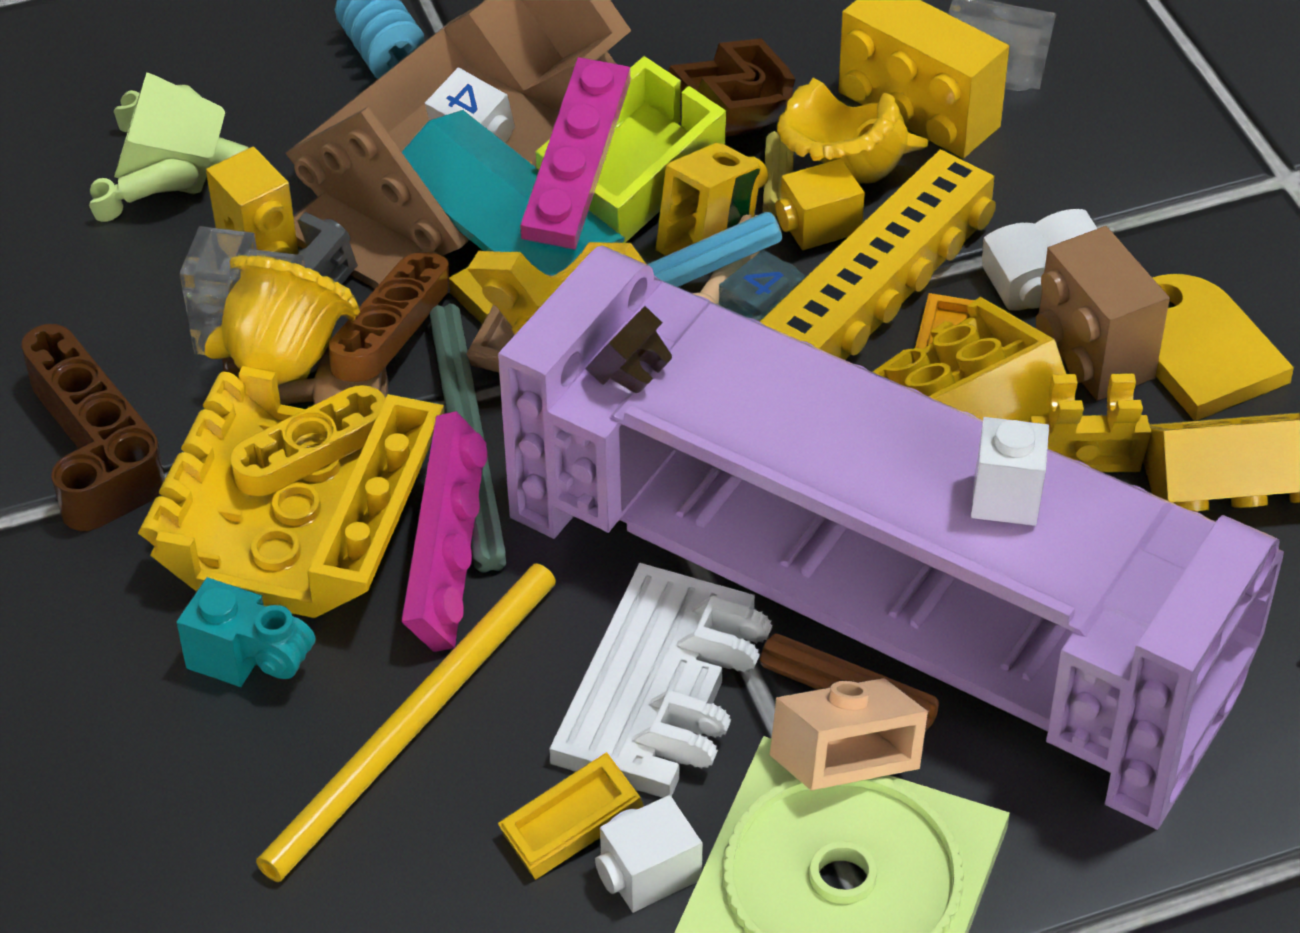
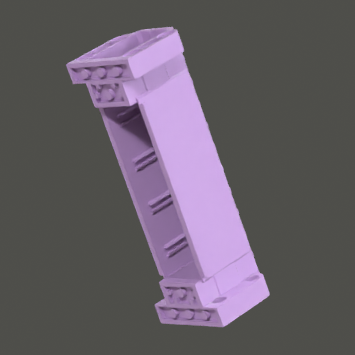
M597 246L498 353L509 514L511 519L553 539L557 537L573 516L608 533L621 520L627 523L628 532L1048 731L1046 742L1111 772L1105 801L1106 806L1156 830L1159 829L1242 690L1250 664L1265 632L1284 551L1279 550V539L1224 515L1215 522L1198 512L1185 509L1155 496L1141 487L1130 485L1093 469L1081 461L1073 460L1050 449H1047L1046 473L1036 526L971 518L975 469L983 420L971 413L960 411L928 397L916 389L905 387L873 373L861 365L850 363L820 350L808 342L797 340L765 326L755 319L747 318L719 306L702 296L694 295L664 282L654 276L653 268L605 246ZM646 306L663 322L656 332L671 352L672 359L659 373L654 371L646 362L640 361L641 367L653 379L639 393L630 391L612 379H609L602 385L585 368L621 329Z

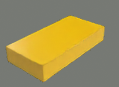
M606 752L498 822V825L528 871L537 880L599 839L600 827L609 823L617 814L628 809H640L644 807V804L639 794Z

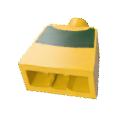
M714 143L666 164L656 250L667 256L739 224L744 215H751L753 218L758 189L768 181V171L764 163L756 157H747L725 144Z

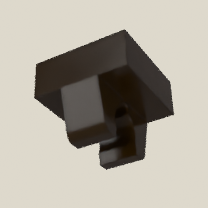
M644 306L585 369L602 385L609 379H612L634 393L641 392L653 378L641 367L640 361L646 362L654 371L659 373L672 359L671 352L656 332L663 322Z

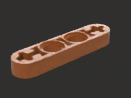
M420 252L405 256L398 262L359 307L360 313L354 321L348 319L330 340V370L333 376L343 381L360 382L375 378L383 371L428 317L433 307L438 305L448 293L449 263L445 257L436 253Z

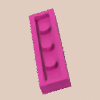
M581 57L577 58L520 225L521 239L576 250L630 85V67Z
M457 411L436 416L402 616V623L433 652L455 648L458 625L464 612L462 599L466 573L472 560L471 541L474 522L480 509L479 490L482 471L487 462V443Z

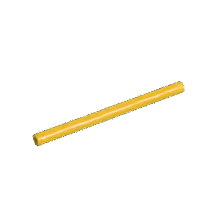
M533 564L256 859L257 866L264 875L275 882H281L555 586V577L549 569L541 564Z

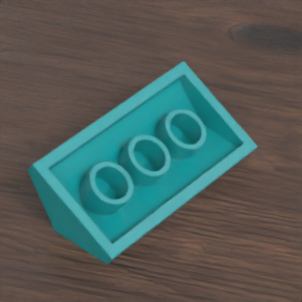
M464 110L429 120L402 151V154L457 230L483 251L521 252L538 270L553 276L574 262L589 242H624L625 237L617 233L589 210L576 250L521 239L520 225L539 170Z

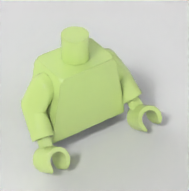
M146 73L140 93L132 90L126 92L120 100L122 106L114 109L119 129L127 132L114 177L119 178L118 184L114 185L107 178L95 180L90 187V193L93 198L89 203L90 209L96 220L108 222L114 220L122 213V199L131 203L155 193L182 191L195 194L201 192L207 177L206 168L249 149V147L219 137L225 116V111L221 106L202 98L188 85H175L156 75Z

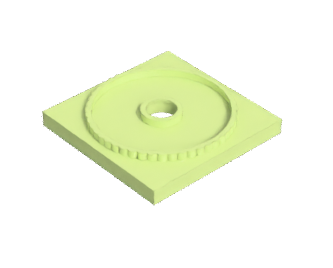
M763 736L675 930V933H969L1008 828L1010 812L891 775L810 790L770 756L771 738ZM848 861L861 867L867 874V878L856 888L842 890L831 887L824 882L819 871L829 863Z

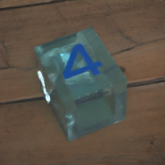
M762 250L719 284V306L760 322L806 278V275L801 273L792 264L783 262L766 250Z

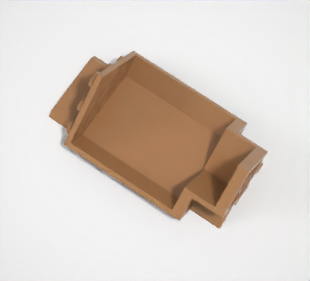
M484 0L478 6L451 20L286 152V155L294 164L298 178L305 185L311 187L317 196L294 215L298 246L303 249L307 248L297 222L304 212L323 221L325 219L336 221L348 232L351 239L350 245L358 264L350 275L374 289L405 256L420 252L436 253L443 256L461 248L470 239L457 230L402 154L405 147L429 121L425 102L458 67L508 95L515 128L512 130V134L506 144L528 162H532L531 164L536 167L535 151L551 137L577 58L581 57L616 64L608 50L631 31L611 0Z

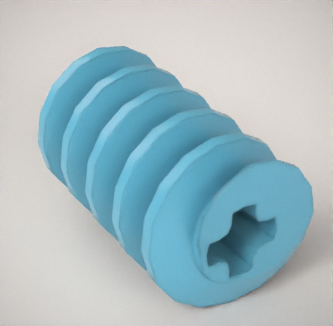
M400 0L336 1L334 10L337 21L377 79L425 42L424 33Z

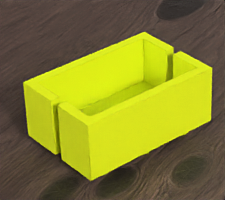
M645 56L630 68V85L589 207V211L625 237L623 243H626L660 212L666 164L714 143L725 144L726 110L688 86L682 91L681 126L678 125L680 122L681 80ZM549 140L535 151L536 169L538 170L542 164Z

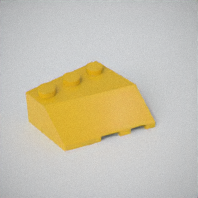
M982 297L967 305L970 316L958 325L953 326L952 322L944 321L931 330L933 342L923 349L903 350L872 371L905 387L916 389L922 394L960 411L971 413L983 420V417L1024 422H1029L1031 416L1049 415L1048 399L1052 374H1066L1055 339Z

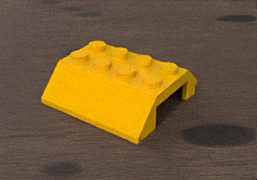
M242 366L238 374L239 378L232 373L221 372L218 374L203 404L205 409L198 413L181 447V450L184 452L177 455L159 490V494L162 496L155 498L138 531L139 535L154 546L150 556L196 592L206 577L262 595L263 604L266 607L280 605L289 609L292 614L316 618L368 592L431 446L436 416L445 413L444 405L387 394L363 448L272 494L251 496L240 491L235 484L231 465L233 449L241 441L305 409L280 403L276 372ZM308 433L299 437L295 443L302 447H315L323 443L326 437L318 433Z

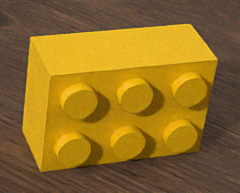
M856 0L842 11L838 92L862 105L879 103L883 93L892 95L900 109L899 111L907 129L964 159L1001 126L1010 45L921 0Z

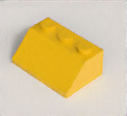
M1300 413L1149 424L1151 436L1143 463L1153 495L1195 512L1209 510V500L1231 498V507H1258L1268 505L1267 495L1289 493L1290 502L1300 503Z

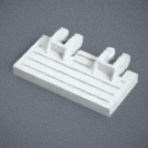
M639 563L549 748L550 764L578 771L607 752L635 790L662 798L668 795L672 797L679 781L678 763L691 764L701 769L703 767L708 768L709 765L712 766L718 750H716V745L712 743L713 741L707 739V736H713L714 738L716 736L722 737V734H726L731 719H729L730 715L726 713V710L713 703L722 684V667L727 669L734 668L736 671L740 670L743 672H750L751 669H754L760 654H758L759 649H756L755 645L750 642L763 643L764 640H767L772 628L771 620L767 618L768 616L754 609L755 595Z

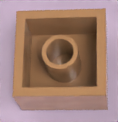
M1107 226L1047 247L1045 270L1041 276L1042 292L1039 314L1036 316V328L1055 339L1060 357L1067 364L1070 374H1076L1077 382H1082L1097 401L1107 397L1108 382L1111 374H1134L1136 386L1155 379L1170 297Z

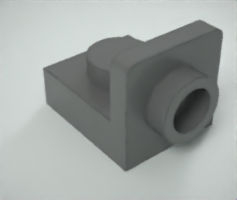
M304 212L297 222L307 248H304L297 254L293 263L315 270L321 276H328L334 282L342 284L358 266L350 245L351 239L348 232L332 219H325L323 221Z

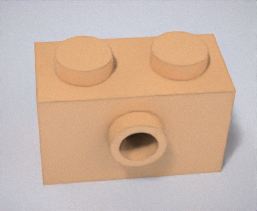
M885 678L859 683L839 681L832 684L831 688L776 697L770 756L810 790L920 769L928 711Z

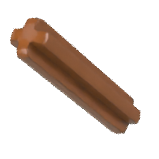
M773 634L767 639L762 649L760 664L765 669L817 690L831 688L832 684L839 681L859 683L885 678L928 711L925 731L929 729L937 716L939 700L935 696L783 635Z

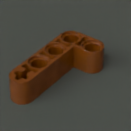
M43 324L27 332L22 339L21 348L31 387L43 405L78 447V450L61 458L52 468L51 478L63 522L71 529L91 531L130 513L160 496L159 490L165 480V473L158 440L154 432L70 330L58 324Z

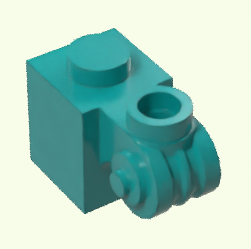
M206 577L176 622L186 668L238 687L243 685L256 663L264 673L280 679L292 678L316 641L312 629L299 618L292 616V613L286 607L280 605L266 607L263 604L262 595Z

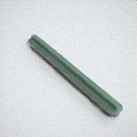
M451 303L445 307L436 305L430 311V319L446 412L457 411L484 439L470 362L466 354L467 346L460 309ZM487 457V462L482 471L479 490L480 509L475 517L471 541L474 567L482 573L490 570L499 571L506 564V551Z

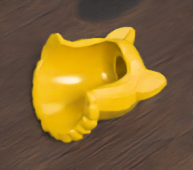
M812 78L809 84L799 86L794 91L793 96L787 101L785 112L780 115L779 122L777 123V133L781 137L780 140L787 145L790 151L796 152L801 157L810 153L813 161H821L822 163L841 158L859 184L876 183L888 176L897 166L903 154L924 149L928 146L929 141L907 131L904 119L899 111L900 109L892 95L883 93L879 103L851 107L839 101L823 82Z
M239 255L232 257L229 261L230 268L239 269L241 278L226 298L222 324L216 327L207 338L205 355L211 359L232 357L234 364L239 370H241L242 366L276 372L278 385L293 380L307 379L311 368L321 359L326 351L336 321L341 315L354 321L360 313L359 306L349 288L339 282H334L328 276H321L319 272L310 268L266 256L248 257Z

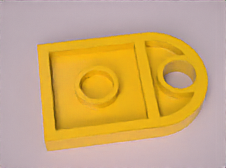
M1166 274L1153 277L1156 283L1170 297L1169 301L1176 305L1167 310L1156 377L1194 421L1291 383L1294 367L1224 290L1205 279L1191 275Z

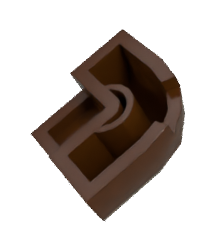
M762 38L719 43L714 60L670 65L668 70L669 73L681 80V102L682 91L690 86L726 110L725 137L752 134L777 122L787 107V101L793 96V86L796 80L788 66Z

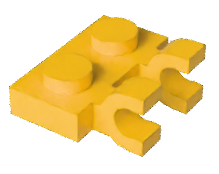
M1052 374L1048 399L1049 415L1031 416L1029 421L1032 423L1049 424L1048 449L1073 460L1081 461L1100 472H1140L1151 436V428L1147 415H1141L1143 411L1141 400H1133L1136 386L1135 375L1111 374L1107 388V415L1082 416L1084 411L1082 400H1075V391L1078 384L1076 374Z

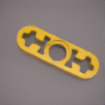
M353 386L241 441L231 453L232 471L237 488L251 496L269 495L363 448L384 403L385 396L381 391L371 386ZM308 433H318L326 437L323 443L315 447L307 448L295 443L299 437Z

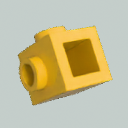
M840 158L782 175L781 199L775 203L776 216L783 231H790L803 251L849 237L863 223L865 192Z

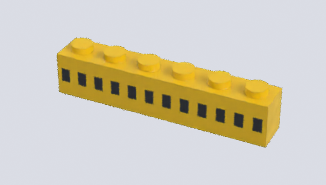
M940 149L777 304L760 323L797 340L808 342L814 347L843 360H846L850 355H857L866 345L869 336L883 322L889 323L894 319L901 304L914 291L919 292L927 286L933 272L946 259L949 261L953 260L960 252L964 242L977 229L983 230L989 224L996 208V202L992 200L995 176Z

